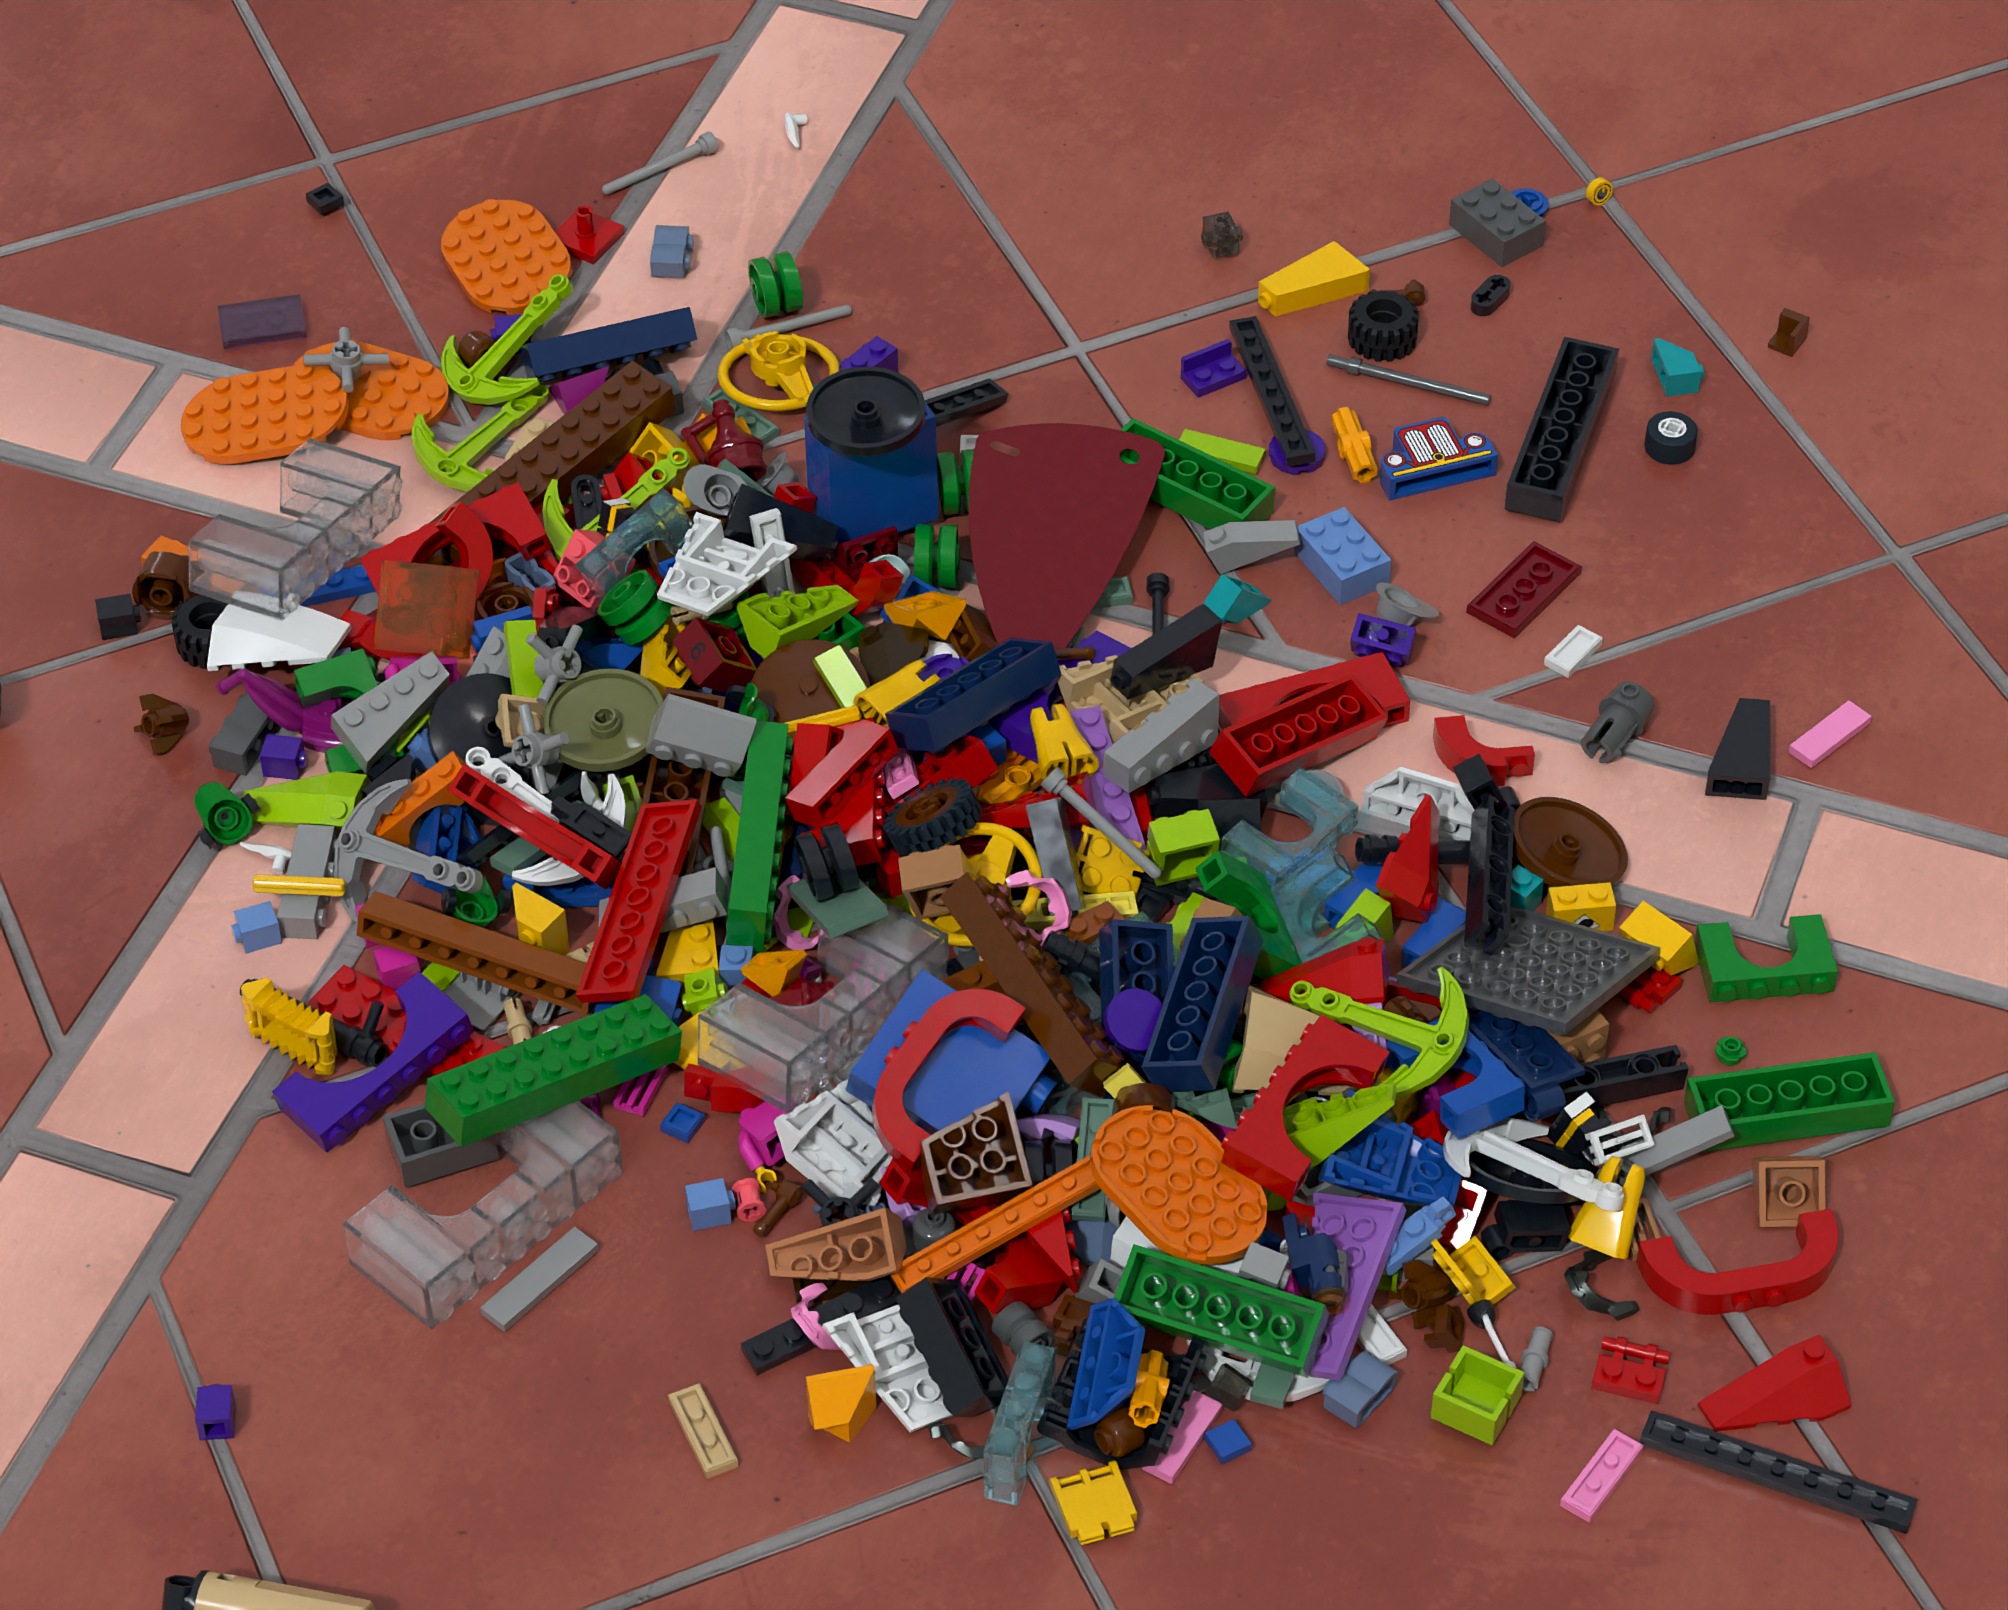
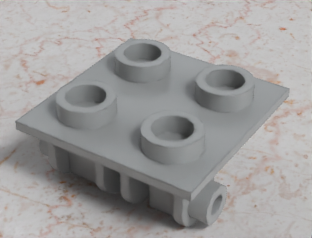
M460 972V976L444 992L468 1014L472 1027L482 1032L504 1011V1002L511 998L514 1000L521 993Z

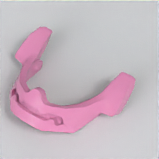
M1030 870L1017 872L1006 878L1008 888L1030 886L1042 890L1050 898L1048 910L1055 914V921L1051 927H1047L1041 934H1038L1042 939L1041 947L1051 930L1059 932L1069 927L1072 916L1071 907L1065 890L1055 879L1035 878Z
M795 875L788 877L777 889L775 895L780 900V904L774 914L773 922L777 937L785 946L792 950H804L813 948L827 935L821 930L815 937L803 938L800 931L790 928L787 921V910L791 896L788 893L787 885L800 880Z
M815 1283L801 1289L799 1293L802 1296V1301L791 1308L793 1319L814 1345L822 1350H841L819 1324V1313L808 1310L814 1304L813 1301L826 1292L828 1288L823 1283Z

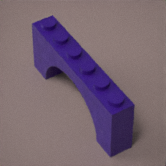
M1097 630L1088 638L1082 639L1079 645L1075 647L1092 646L1096 651L1095 657L1090 660L1092 664L1105 662V658L1117 655L1119 657L1132 649ZM1059 660L1058 664L1059 666L1065 665L1068 669L1077 667L1078 662L1087 660ZM1056 678L1051 681L1048 687L1037 689L1030 694L1031 696L1027 700L1016 702L1010 706L1009 711L995 715L989 720L990 725L1006 740L1007 748L1037 764L1038 757L1030 724V714L1032 709L1042 707L1048 721L1053 720L1049 711L1053 704L1063 699Z
M416 973L395 991L400 1006L407 1016L406 1028L399 1045L382 1064L360 1077L334 1083L314 1081L296 1071L272 1091L279 1109L325 1152H329L333 1147L340 1145L350 1133L360 1125L367 1123L372 1115L384 1105L391 1103L401 1091L415 1083L434 1064L441 1062L447 1053L458 1044L464 1043L469 1035L474 1032L468 1014L422 973Z

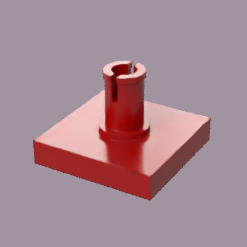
M582 205L575 210L555 233L566 247L569 255L595 264L624 235V225L596 215L590 206Z

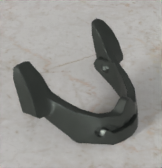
M1602 1106L1590 1108L1598 1119L1607 1118L1606 1111ZM1661 1107L1658 1111H1653L1652 1123L1649 1128L1651 1135L1654 1134L1658 1124L1670 1121L1671 1107ZM1640 1136L1614 1145V1147L1625 1149L1643 1141L1644 1137Z
M1593 1249L1583 1253V1261L1568 1267L1565 1271L1564 1277L1571 1292L1589 1311L1610 1314L1617 1321L1639 1311L1636 1301L1614 1302L1599 1296L1588 1286L1590 1275L1586 1271L1594 1270L1596 1265L1610 1259L1612 1256Z
M1003 1406L997 1408L995 1422L997 1423L998 1431L994 1434L993 1440L989 1444L972 1448L966 1446L962 1441L955 1442L950 1435L947 1424L936 1422L928 1425L931 1438L941 1437L945 1439L950 1447L960 1455L972 1459H983L992 1455L998 1449L1005 1436V1423L1014 1420L1010 1407Z

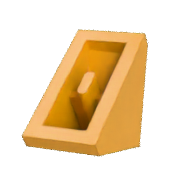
M804 950L761 952L741 967L740 970L744 976L773 997L799 977L806 953Z

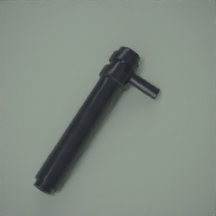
M1375 834L1359 837L1355 844L1356 860L1363 862L1365 865L1375 866L1377 863L1384 865L1390 852L1396 853L1399 849L1398 838L1396 835H1383L1379 838ZM1439 840L1438 864L1469 865L1470 840ZM1514 852L1512 864L1518 862V858L1515 856Z
M1051 930L1045 938L1042 948L1057 960L1059 965L1056 968L1060 974H1062L1065 968L1073 973L1078 971L1100 983V954L1088 949L1087 944L1078 939L1075 941L1069 939V935L1062 931L1057 933Z
M247 979L243 982V984L256 981L258 979ZM296 999V1003L298 1006L302 1002ZM372 1000L363 1029L358 1026L351 1027L333 1018L337 1048L341 1050L343 1055L351 1059H357L360 1064L366 1067H378L385 1061L388 1055V1045L384 1043L382 1038L374 1035L384 1003Z

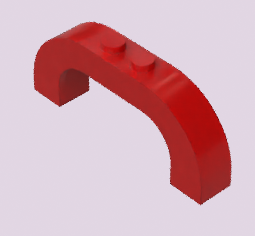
M801 482L778 484L774 498L812 514L817 496ZM827 556L822 563L789 557L791 573L807 589L839 585L858 599V605L848 612L851 616L883 610L884 604L892 602L896 597L904 577L887 560L864 563L856 584Z
M462 502L451 504L435 526L454 542L459 551L460 568L456 578L422 625L408 636L392 632L377 619L367 620L350 643L358 650L363 648L366 656L390 663L391 657L425 656L431 651L434 653L449 637L453 638L462 627L460 621L466 614H471L477 607V598L485 588L491 574L493 550L484 524Z
M966 989L941 998L926 1011L918 1023L913 1020L902 1035L906 1040L900 1048L894 1046L884 1059V1063L887 1065L878 1080L872 1104V1117L876 1134L882 1146L897 1162L912 1171L921 1159L920 1142L931 1136L913 1123L907 1116L903 1107L902 1096L942 1039L956 1028L973 1026L987 1031L1005 1043L1023 1018L1026 1010L1024 1006L999 992L986 989Z
M1831 1209L1799 1214L1795 1235L1802 1252L1791 1260L1719 1273L1701 1272L1693 1269L1680 1258L1672 1236L1639 1241L1636 1262L1644 1281L1659 1298L1687 1312L1717 1315L1731 1312L1741 1313L1766 1306L1776 1307L1783 1303L1805 1298L1817 1291L1825 1283L1834 1264L1838 1245V1227Z

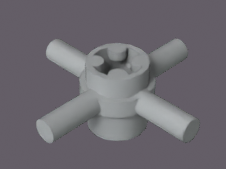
M341 327L339 329V341L333 345L330 354H303L304 366L330 365L332 372L342 381L343 391L349 393L354 389L353 382L357 381L360 377L362 365H389V354H362L360 346L350 339V329Z
M572 625L562 647L550 648L535 633H531L526 638V642L539 653L534 662V669L538 678L545 681L536 699L538 703L547 705L557 683H566L568 680L579 675L581 660L574 648L583 632L580 626Z
M523 704L518 706L524 734L515 738L512 752L502 755L498 759L507 766L517 763L520 766L531 769L536 791L543 796L548 795L549 789L544 765L553 764L557 761L560 746L569 743V736L565 732L554 736L536 732L530 704Z

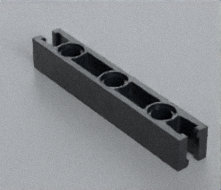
M1489 794L1472 813L1464 942L1471 946H1476L1478 938L1483 934L1486 938V946L1483 948V952L1491 956L1509 937L1515 808L1507 805L1499 815H1496L1494 806H1497L1498 799Z
M1677 1045L1581 1063L1580 1065L1585 1068V1075L1559 1083L1558 1085L1563 1090L1566 1106L1587 1091L1595 1101L1591 1106L1593 1108L1684 1089L1689 1067L1686 1062H1681L1680 1065L1676 1066L1681 1053ZM1523 1111L1510 1116L1511 1118L1528 1121Z

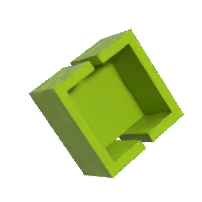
M1209 809L1201 811L1191 810L1183 815L1170 818L1161 817L1153 822H1149L1146 846L1147 851L1150 852L1148 858L1161 869V876L1154 879L1156 886L1198 877L1195 868L1219 850L1220 838Z
M1463 1345L1450 1365L1449 1373L1446 1372L1433 1393L1431 1418L1493 1445L1506 1423V1417H1510L1522 1397L1525 1372Z

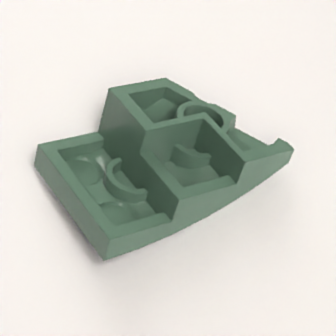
M1227 1088L1195 1096L1194 1091L1169 1093L1173 1097L1176 1106L1219 1125L1237 1129L1239 1127L1237 1123L1241 1114L1246 1108L1249 1110L1253 1108V1101L1258 1092L1230 1099Z

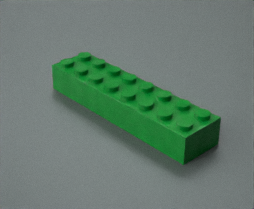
M757 720L748 746L728 909L726 945L753 946V952H763L764 940L771 941L773 922L767 920H773L775 898L769 896H775L778 874L772 872H778L781 850H776L775 848L781 849L783 826H778V824H784L786 803H780V801H786L785 797L788 793L789 780H783V778H789L791 757L785 756L792 754L793 737L787 736L788 724Z
M643 994L634 1000L625 1001L427 1078L425 1109L460 1147H463L678 1061L682 1030L646 994Z

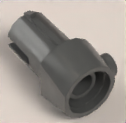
M1633 682L1618 684L1600 702V716L1581 740L1584 752L1593 759L1603 746L1606 750L1599 758L1600 763H1608L1622 755L1620 750L1631 736L1635 737L1641 734L1655 708L1654 700L1650 693L1642 686Z

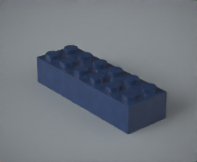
M685 307L528 343L522 346L520 350L527 378L537 377L540 383L555 379V374L562 373L563 378L582 373L585 367H589L590 371H595L611 366L610 362L615 360L617 365L630 363L632 360H638L637 355L643 354L644 359L664 354V349L670 348L671 353L686 350L691 347V342L697 340L690 307Z
M1009 638L885 713L897 747L908 748L909 751H929L931 754L943 752L947 749L948 744L967 737L969 731L988 724L989 719L1009 711L1010 706L1016 702L1027 700L1030 698V694L1037 689L1048 687L1052 680L1061 675L1053 643L1051 641Z
M1250 915L1192 918L1142 1064V1069L1150 1083L1167 1087L1169 1092L1215 1090L1263 944V939Z
M1111 919L1099 929L1101 1026L1104 1029L1105 1008L1113 997L1123 990L1138 988L1147 990L1156 996L1163 1005L1174 973L1172 924ZM1107 1036L1106 1040L1108 1043L1116 1047L1123 1055L1124 1060L1122 1063L1124 1065L1129 1063L1146 1083H1150L1142 1069L1146 1052L1135 1054L1123 1051L1114 1040L1111 1041L1109 1036ZM1109 1092L1103 1095V1099H1114Z

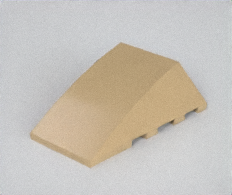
M1117 655L1106 657L1105 662L1092 664L1090 660L1078 662L1077 667L1067 669L1065 665L1059 666L1061 675L1056 678L1069 713L1075 709L1101 707L1112 744L1132 728L1136 731L1140 729L1145 721V717L1151 712L1158 714L1168 705L1166 700L1174 693L1181 695L1187 690L1186 683L1192 678H1196L1202 683L1204 682L1199 675L1193 674L1127 700L1110 683L1114 659L1118 657Z
M1249 985L1242 1013L1247 1014L1243 1048L1235 1066L1232 1093H1243L1244 1090L1259 1091L1261 1087L1267 1089L1270 1085L1269 1079L1274 1069L1278 1065L1284 1066L1286 1063L1284 1061L1291 1046L1293 1044L1297 1046L1300 1044V1037L1307 1024L1311 1023L1314 1025L1320 1016ZM1328 1084L1306 1091L1318 1092L1319 1095L1331 1096L1332 1094L1342 1093L1343 1096H1347L1349 1089L1354 1092L1360 1089L1349 1085Z

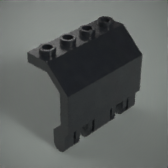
M1088 1318L1083 1320L1074 1340L1075 1346L1081 1349V1351ZM1193 1336L1186 1354L1164 1357L1165 1361L1168 1362L1166 1377L1170 1379L1168 1390L1157 1424L1147 1426L1145 1443L1135 1451L1121 1458L1104 1454L1099 1449L1094 1437V1432L1097 1430V1422L1075 1430L1067 1428L1070 1409L1066 1407L1071 1408L1081 1351L1077 1350L1069 1352L1055 1387L1051 1392L1052 1399L1066 1407L1058 1406L1054 1403L1047 1404L1036 1427L1038 1432L1061 1442L1066 1449L1108 1466V1462L1115 1460L1119 1470L1155 1466L1160 1453L1167 1455L1174 1436L1168 1434L1170 1427L1178 1428L1185 1411V1409L1179 1407L1182 1399L1189 1402L1196 1382L1190 1380L1192 1374L1200 1375L1207 1358L1206 1355L1201 1354L1206 1341ZM1142 1348L1141 1354H1146L1150 1352L1145 1348ZM1129 1399V1401H1128V1403H1127V1405H1126L1125 1407H1127V1408L1130 1407V1401H1131V1399Z

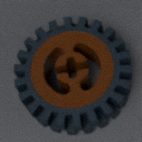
M950 778L946 782L943 779L939 780L936 786L930 783L926 785V789L923 791L920 788L915 790L916 795L912 797L910 795L903 798L904 803L898 802L893 806L895 810H890L887 813L888 817L884 818L885 824L883 829L896 853L900 856H908L913 852H928L936 847L939 849L947 842H950L952 845L957 841V836L964 837L968 833L966 829H973L976 825L975 822L980 820L982 807L967 780Z

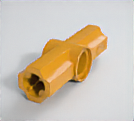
M1349 407L1339 408L1337 412L1331 415V423L1337 436L1340 458L1342 460L1346 459L1354 480H1358L1360 484L1368 483L1377 476L1378 471L1371 453L1369 433L1367 430H1362L1355 411L1350 410Z
M1028 760L1022 766L1009 767L1004 773V779L978 798L980 805L1015 801L1022 794L1037 789L1043 782L1039 764Z
M1156 1350L1141 1354L1135 1388L1130 1397L1129 1415L1133 1418L1134 1425L1143 1428L1150 1424H1157L1170 1379L1166 1378L1168 1362L1165 1361L1163 1353Z

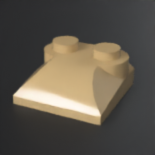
M501 694L498 699L499 711L495 721L501 729L503 745L512 748L515 738L524 734L518 706L523 704H530L536 732L545 734L543 729V713L546 705L538 703L537 698Z

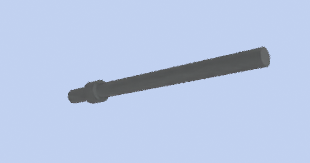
M1329 354L1327 358V365L1345 369L1347 373L1359 376L1361 373L1487 406L1491 399L1490 394L1363 363V359L1355 357L1348 359Z

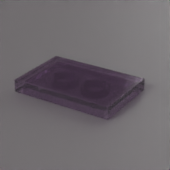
M300 294L218 306L224 349L307 337Z

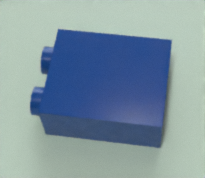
M926 402L925 421L919 434L904 447L877 456L846 455L824 446L813 436L807 424V416H804L808 489L817 496L812 514L838 525L835 537L839 539L838 544L892 526L897 528V533H904L912 530L916 524H924L938 519L936 416Z
M921 969L851 1070L846 1091L872 1108L878 1080L887 1065L884 1063V1059L894 1046L900 1048L906 1040L902 1035L913 1020L918 1023L934 1003L957 991ZM964 1026L952 1030L942 1039L904 1091L902 1101L904 1110L910 1120L930 1135H933L948 1125L970 1115L983 1105L985 1106L998 1099L999 1096L1008 1091L1015 1118L1022 1107L1038 1115L1058 1082L1045 1075L1051 1058L1044 1048L1014 1029L1005 1043L981 1028Z

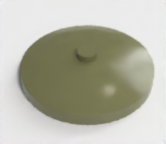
M622 669L589 671L568 680L551 696L543 713L544 733L553 736L562 732L568 734L569 743L560 746L558 758L572 767L593 772L621 769L636 763L649 754L645 751L650 723L663 703V699L657 688L649 680L634 672Z

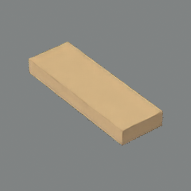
M700 1383L669 1394V1403L706 1479L738 1468V1459Z

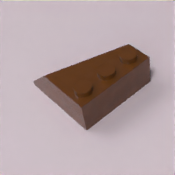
M1009 1091L920 1142L922 1184L930 1215L1013 1199L1033 1186Z

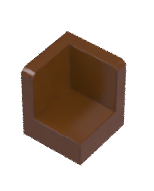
M1784 308L1779 316L1777 332L1768 342V348L1793 357L1807 338L1810 317Z

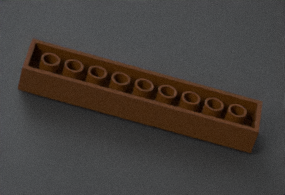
M632 360L454 503L462 502L468 506L477 499L485 498L498 492L505 486L519 482L534 509L544 501L547 488L552 479L558 480V495L562 503L571 496V482L575 477L583 474L594 477L634 445L649 422L658 425L676 411L672 387ZM449 507L429 523L441 519ZM490 538L494 558L501 552L502 546L500 540ZM454 542L441 548L442 558L449 563L460 559L459 551Z

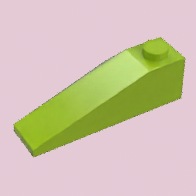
M839 585L808 588L806 593L793 594L791 590L782 591L781 596L769 597L767 593L757 594L738 602L736 608L750 647L765 659L784 645L815 638L855 608L859 600Z
M337 771L245 790L242 797L249 793L261 808V811L256 815L250 811L253 823L290 828H297L298 824L335 826L336 833H340L354 808L364 799L362 788L367 785L368 775Z
M1394 1083L1363 1088L1355 1092L1352 1097L1344 1098L1342 1093L1332 1094L1330 1101L1318 1103L1316 1098L1306 1099L1284 1109L1283 1122L1290 1140L1300 1152L1312 1160L1309 1171L1395 1105L1397 1088Z

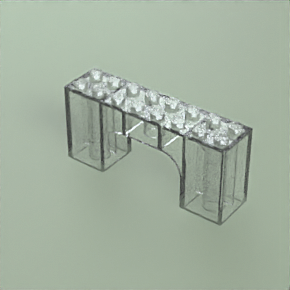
M309 438L280 463V513L299 519L287 526L267 528L219 514L189 539V591L283 621L301 603L310 598L320 586L324 585L337 571H340L366 545H369L388 525L399 518L402 511V504L400 503V491L403 484L400 478L401 466Z
M883 900L881 901L886 905L889 915L876 922L834 939H830L819 927L818 964L822 966V970L842 981L818 1001L804 1006L779 1004L738 983L698 1015V1065L741 1086L742 1089L786 1113L792 1112L795 1107L806 1102L819 1088L825 1087L828 1081L838 1072L844 1071L856 1057L864 1053L894 1010V1003L901 1000L921 969L940 981L948 977L946 973L949 955L948 934Z
M575 1101L495 1133L498 1151L520 1168L474 1206L458 1215H433L422 1209L395 1186L391 1185L343 1223L350 1265L430 1329L434 1328L441 1321L447 1320L453 1311L465 1301L471 1300L489 1281L497 1279L501 1272L511 1263L520 1260L534 1244L543 1241L551 1230L561 1222L567 1221L585 1202L593 1200L602 1188L618 1179L623 1172L618 1130L582 1103Z

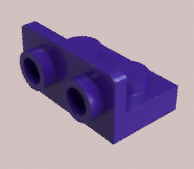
M1228 339L1181 358V379L1198 398L1246 379V370L1231 354L1232 343Z

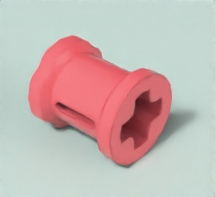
M745 1178L734 1183L732 1191L739 1205L737 1208L738 1218L744 1222H753L761 1219L766 1213V1205L760 1199L761 1187L759 1181L754 1178Z

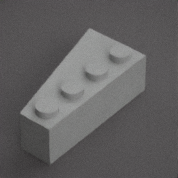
M432 651L332 714L331 729L365 774L381 756H384L391 749L394 742L408 731L412 723L448 688L450 674Z
M1192 678L1186 683L1187 690L1181 695L1174 693L1166 700L1168 705L1158 714L1151 712L1145 717V721L1140 729L1136 731L1132 728L1104 751V777L1130 793L1213 746L1218 737L1219 693L1196 678Z

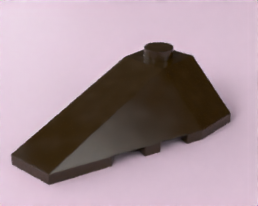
M885 621L864 629L859 634L858 652L860 662L868 675L870 686L888 678L904 666L926 657L928 652V632L925 629Z

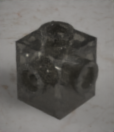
M1229 211L1203 217L1201 240L1204 248L1209 249L1212 257L1216 258L1239 253V241L1243 238L1242 230L1239 224H1235Z

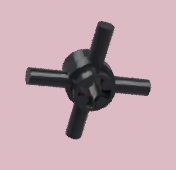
M871 1178L849 1199L846 1197L830 1198L811 1179L802 1186V1189L822 1208L820 1214L821 1227L840 1222V1219L832 1222V1218L835 1219L841 1211H845L844 1213L849 1219L860 1216L859 1208L880 1188V1185Z

